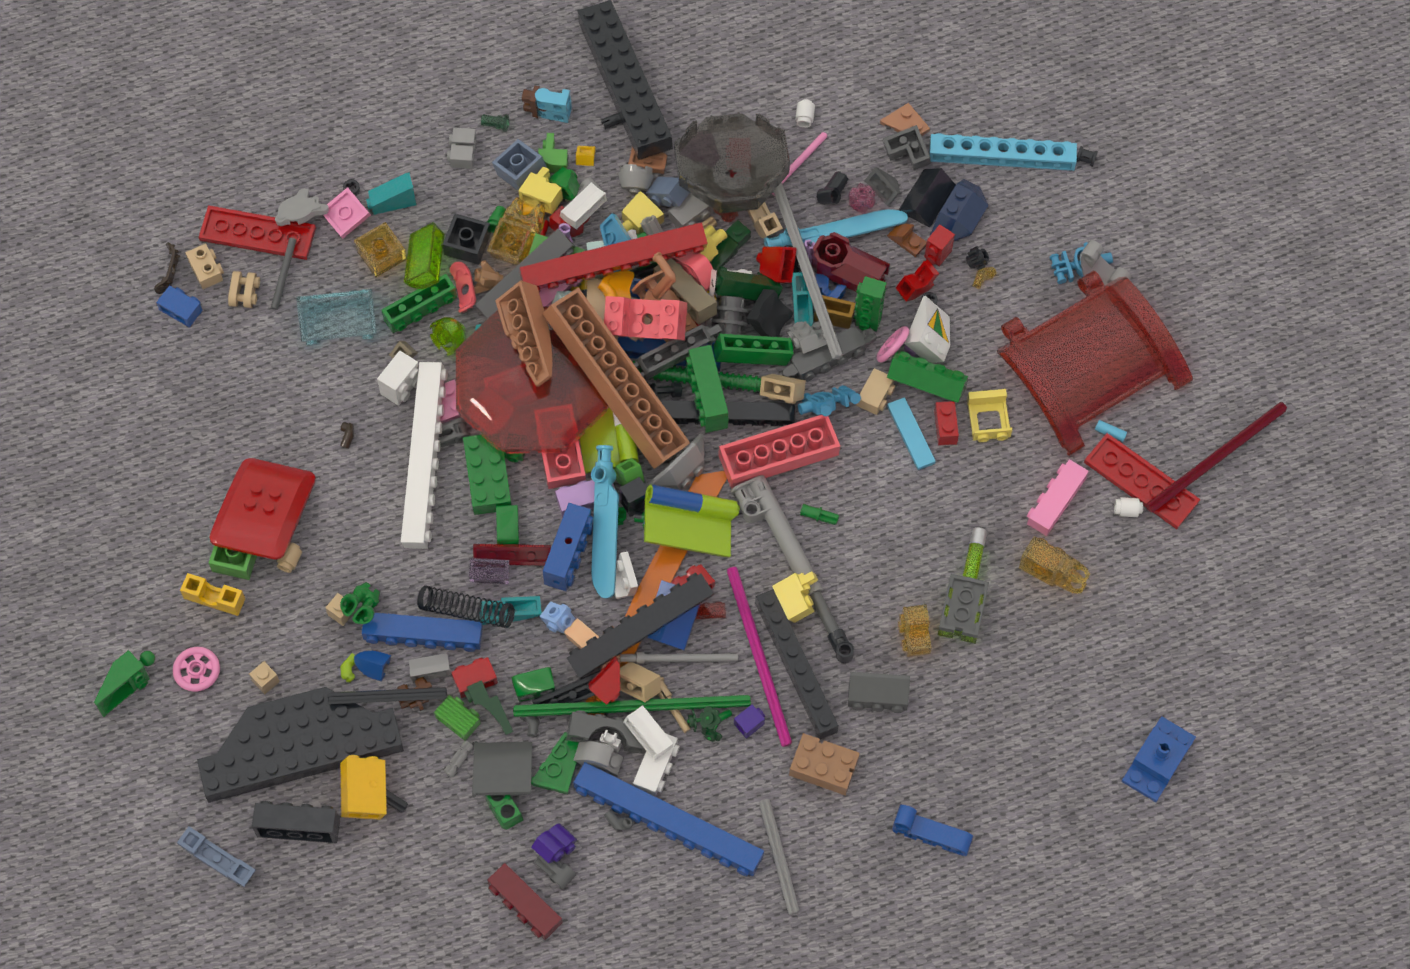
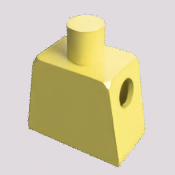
M640 191L623 209L622 220L624 223L622 225L626 231L633 229L636 230L637 234L644 232L640 224L644 218L654 215L659 224H662L664 222V213Z

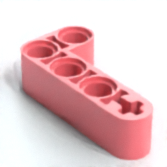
M692 251L680 258H675V256L668 257V260L672 258L683 267L685 272L691 274L694 280L705 288L706 292L709 291L713 267L704 255L693 253Z

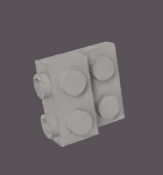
M806 321L797 322L788 328V338H791L795 348H799L803 354L827 344L819 321L815 322L812 326H809Z

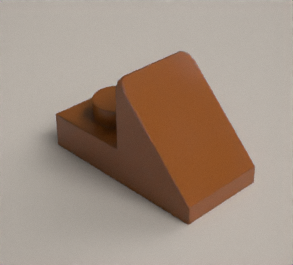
M913 224L896 225L887 237L916 257L926 247V241L913 232Z

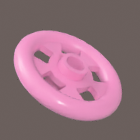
M903 326L886 340L877 354L878 362L883 363L900 349L909 335L908 327Z
M191 647L184 650L178 655L173 665V677L176 683L181 688L192 692L203 691L212 686L220 673V663L217 656L211 650L204 647ZM193 655L195 660L188 664L185 659ZM203 656L209 659L207 664L200 660ZM199 667L200 671L193 672L194 668ZM182 669H186L188 674L187 676L182 677ZM207 669L212 670L209 678L204 676ZM191 679L200 680L198 684H192Z

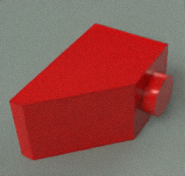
M616 656L588 684L589 689L606 705L610 701L614 702L620 695V663Z

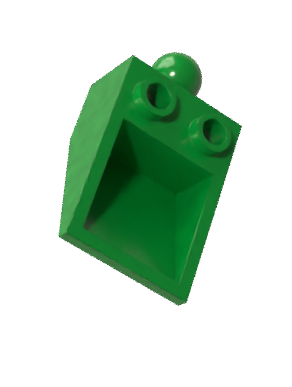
M128 650L112 663L94 701L103 717L137 689L141 690L147 686L150 678L144 666L154 664L155 655L153 652H142L138 661Z

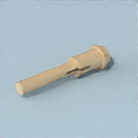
M660 677L661 692L658 693L660 699H669L672 693H670L665 685L664 678ZM670 710L684 733L691 730L679 710Z

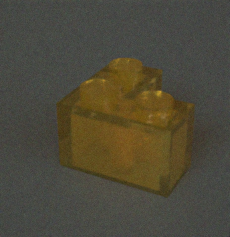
M926 604L903 607L902 614L899 615L898 630L899 633H903L904 640H901L902 650L906 651L907 657L931 654L932 646L928 630L930 621Z

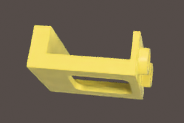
M1006 389L968 392L967 404L973 441L987 442L989 439L996 438L999 441H1003L1011 437L1012 428H1010L1007 412ZM998 411L1002 428L979 430L977 414L979 412Z

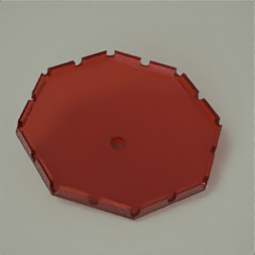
M543 306L544 311H545L549 306ZM497 310L456 349V410L476 431L479 430L482 436L498 451H505L506 454L530 453L532 450H536L538 453H551L569 449L585 434L588 427L591 428L607 412L608 404L548 321L552 346V377L539 387L536 386L526 370L525 362L521 361L519 352L512 346V340L506 336Z

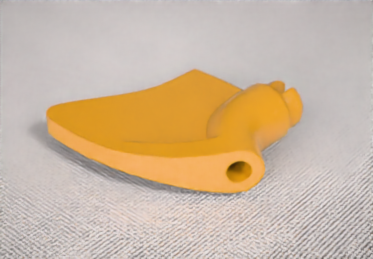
M614 272L611 275L605 276L597 288L603 292L605 300L606 296L631 299L630 286L634 278V272Z

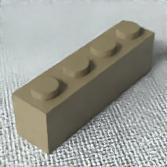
M672 258L667 260L666 262L676 277V281L670 289L677 295L680 301L687 302V312L691 318L699 325L717 315L716 299L710 296L705 291V288L694 280L691 274L685 272L679 263H676ZM659 265L654 267V273L662 270Z

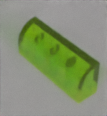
M434 222L410 234L404 283L409 287L424 289L439 282L443 252L442 244L445 234Z

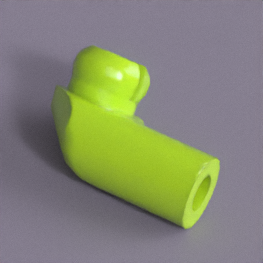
M353 653L350 654L340 667L341 678L345 679L348 683L352 682L355 678V674L352 673V667L355 665V655Z

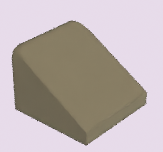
M399 341L389 356L394 358L401 351L413 358L418 352L406 341Z

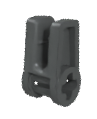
M456 419L451 423L442 425V433L439 434L441 438L438 439L440 440L441 447L464 442L463 437L471 436L467 431L465 419Z

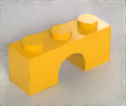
M187 573L180 589L183 598L236 616L239 615L245 601L242 590L223 585V588H218L209 584L205 578Z

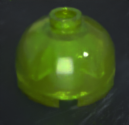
M444 317L432 322L430 325V329L432 328L433 332L430 334L433 344L439 350L442 347L447 352V356L458 352L463 347L466 341L465 327L458 320L452 317ZM449 343L453 345L452 347H445Z

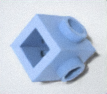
M551 601L540 615V618L549 630L555 633L558 631L565 634L564 631L576 619L567 605H559Z

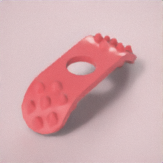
M454 262L451 264L450 273L456 283L460 307L458 312L465 313L467 309L473 308V305L476 303L472 276L469 268L463 262ZM465 285H468L469 291L463 295L462 289Z

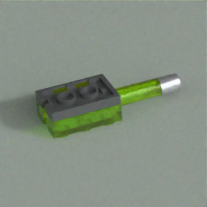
M976 527L972 530L963 575H950L937 634L939 636L952 639L953 635L960 636L961 641L976 644L989 585L987 581L978 580L987 531L983 528Z

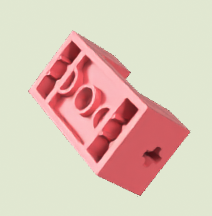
M606 296L604 324L613 336L685 341L687 302ZM647 314H651L653 321L647 325L644 322V317Z

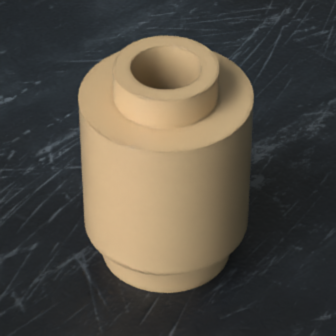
M290 543L285 555L277 560V568L291 573L296 568L302 554L300 546Z

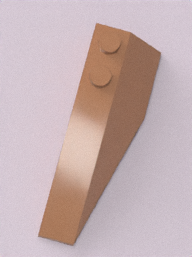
M521 280L495 301L506 336L512 340V346L519 352V358L522 362H525L526 370L535 385L539 387L552 377L550 332L547 320L542 314L544 308L537 286Z

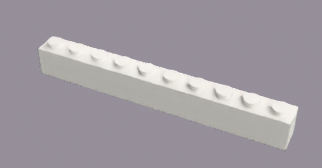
M419 362L401 543L404 548L428 549V542H431L432 538L431 531L429 530L430 524H433V513H431L432 506L435 505L433 490L437 486L435 470H438L439 467L437 452H440L441 443L438 439L439 434L442 433V423L440 420L441 416L444 415L442 400L446 397L444 381L448 377L447 369L444 368L442 362Z

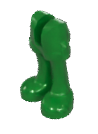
M367 582L356 586L353 594L344 595L340 602V608L347 617L362 602V606L353 616V622L357 624L369 623L375 615L373 608L379 603L380 591L377 589L373 592L370 591L368 588L371 585Z

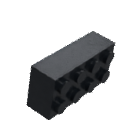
M270 801L255 803L252 828L258 838L337 843L340 818L336 809H333L332 806L324 805L321 808H317L310 804L293 806V804L283 802L281 805L273 804Z

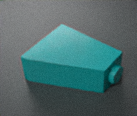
M405 173L369 190V198L366 199L368 210L372 209L373 215L415 206L416 200L410 173Z

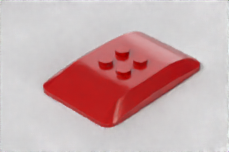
M255 458L245 459L241 463L219 510L210 533V542L215 546L274 560L281 559L288 549L314 487L315 475L307 470Z

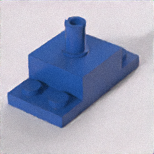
M1161 716L1121 782L1157 802L1196 736Z

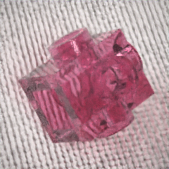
M861 182L857 187H853L848 195L850 197L849 206L862 214L871 209L876 202L875 191L870 186L864 185Z

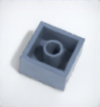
M519 139L492 162L497 175L518 191L531 172L537 174L542 167L547 168L543 157Z

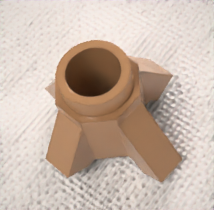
M486 260L481 261L480 265L482 268L474 270V281L477 282L474 285L475 294L491 290L503 279V275L496 272Z

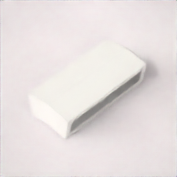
M591 182L561 211L560 217L570 226L577 229L607 201L606 193Z
M643 705L626 716L624 724L653 760L673 747V742Z

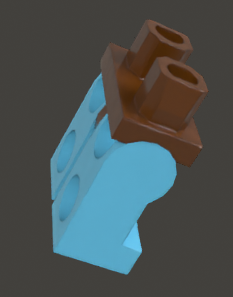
M535 85L533 90H523V111L532 112V117L535 118L540 116L545 119L568 123L572 110L570 90L563 89L562 93L551 92L546 88L540 89V86Z

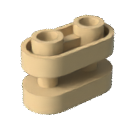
M233 271L228 296L229 306L237 307L238 302H243L244 308H252L253 305H256L257 294H255V290L260 286V277H257L256 273L248 272L247 278L242 277V272ZM241 285H245L244 294H240Z

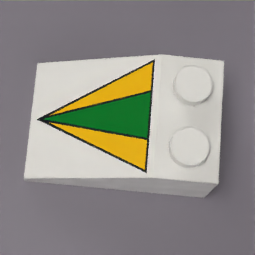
M923 296L904 344L930 363L944 362L950 348V317L929 298Z

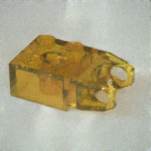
M519 197L513 200L512 204L505 210L503 217H500L487 252L495 259L514 265H519L529 255L535 233L541 234L544 227L545 207L542 204H538L528 215H523L524 201Z
M1033 536L1022 554L1019 569L1051 587L1056 584L1071 593H1082L1090 576L1088 569L1078 560L1066 554L1063 549L1053 547L1045 539ZM1077 570H1082V571H1084L1085 577L1083 578L1082 575H1080V574H1079L1078 572H1076V571H1077ZM1071 582L1082 584V587L1075 589L1072 587Z

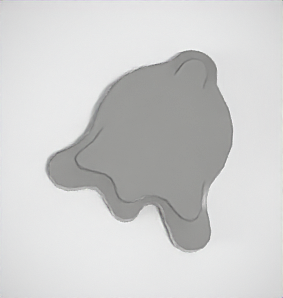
M303 188L298 191L296 196L288 198L280 204L275 221L279 226L291 225L290 221H298V224H302L315 216L327 214L329 208L326 204H320L318 197L309 198L308 189Z

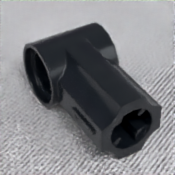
M840 171L835 172L825 188L818 190L816 197L819 204L827 205L840 202L841 192L849 180L846 174Z

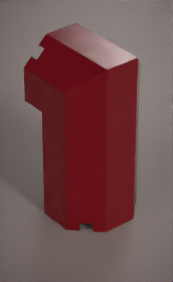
M836 232L830 233L828 236H819L813 246L811 265L815 272L823 274L829 280L845 285L846 288L855 292L859 282L863 283L865 276L885 282V275L889 274L890 263L849 245L848 238Z

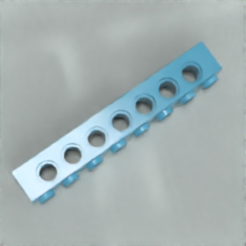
M937 133L931 134L929 156L931 162L1074 171L1077 159V143L1069 141L1053 142L1051 140L1035 141L1033 139L1018 140L1015 138L1002 139L998 137H970L958 134L944 135Z

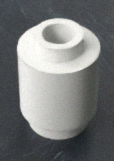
M804 99L797 103L795 120L799 127L808 128L813 123L815 104L812 101Z
M1120 497V499H1115L1114 514H1119L1121 517H1138L1139 514H1142L1143 502H1140L1139 498Z

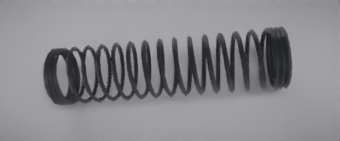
M427 585L420 589L417 597L418 608L424 611L441 613L442 615L446 614L465 620L469 619L470 621L474 620L475 622L491 624L492 626L505 629L509 628L514 620V606L510 603L503 604L502 601L499 603L496 600L492 602L491 599L475 598L474 595L470 597L468 594L464 596L463 593L459 594L458 592L453 594L452 591L448 592L446 589L442 591L441 588L436 589ZM428 588L427 603L424 606L423 597L426 589ZM440 590L441 594L438 600V607L435 609L434 605L437 600V591ZM446 591L447 594L444 599V608L440 610V605L443 599V592ZM449 593H452V596H451V599H450V603H449V609H448V611L446 612V605H447V603H448V596H449L448 594H449ZM457 594L455 610L452 613L451 608L454 602V595ZM460 595H463L460 612L457 614ZM468 596L466 613L463 615L462 610L465 604V597ZM473 597V598H474V602H473V605H472V612H471V615L468 616V610H469V608H470L471 598ZM477 599H480V602H479L478 608H477V615H476V617L474 618L473 613H474L475 607H476V600H477ZM485 600L486 603L483 608V616L480 619L479 613L481 611L482 601ZM488 601H490L491 605L489 608L488 618L485 620ZM496 602L494 618L491 621L490 616L493 610V603ZM499 604H502V608L499 613V621L496 622ZM508 608L507 617H506V619H505V621H504V615H505L506 609Z

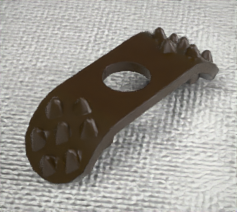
M169 242L166 243V246L169 249V254L172 256L166 277H162L161 282L154 287L157 294L164 293L169 285L172 286L178 258L180 257L177 254L178 250L174 248L175 245Z

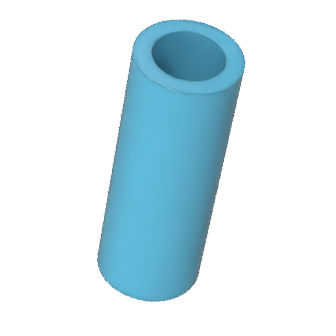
M1101 420L1098 421L1095 428L1096 431L1105 435L1108 433L1122 443L1127 435L1126 431Z

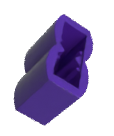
M558 823L539 835L531 848L547 863L558 862L564 854L569 855L576 846L574 844L577 838Z

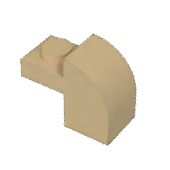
M764 199L746 207L754 223L753 226L761 238L769 237L783 229L775 212L770 213Z

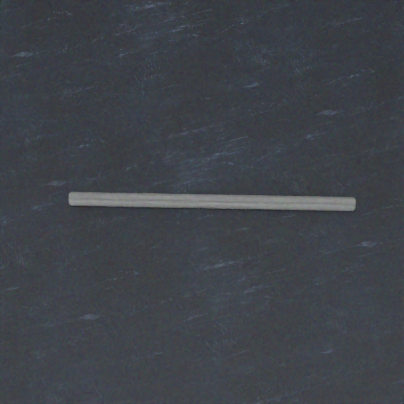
M773 173L769 180L792 246L797 248L796 257L831 357L838 360L843 356L781 178L779 174Z

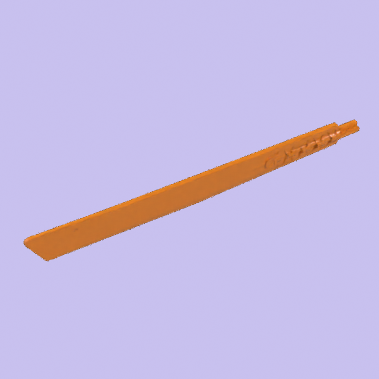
M718 471L696 476L688 492L717 497L727 480L725 472ZM659 546L625 617L627 615L632 617L637 614L636 610L646 604L648 607L654 603L653 599L656 598L661 580L671 583L688 550ZM641 642L621 654H635ZM621 662L620 668L629 662ZM596 695L589 697L586 700V702L602 701ZM604 713L588 714V715H593V716H595L596 714H602V715H604Z

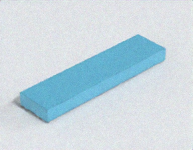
M905 397L888 403L889 412L917 469L920 470L935 464L936 461Z

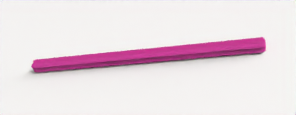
M730 567L727 569V574L781 746L786 747L792 744V740L737 567Z

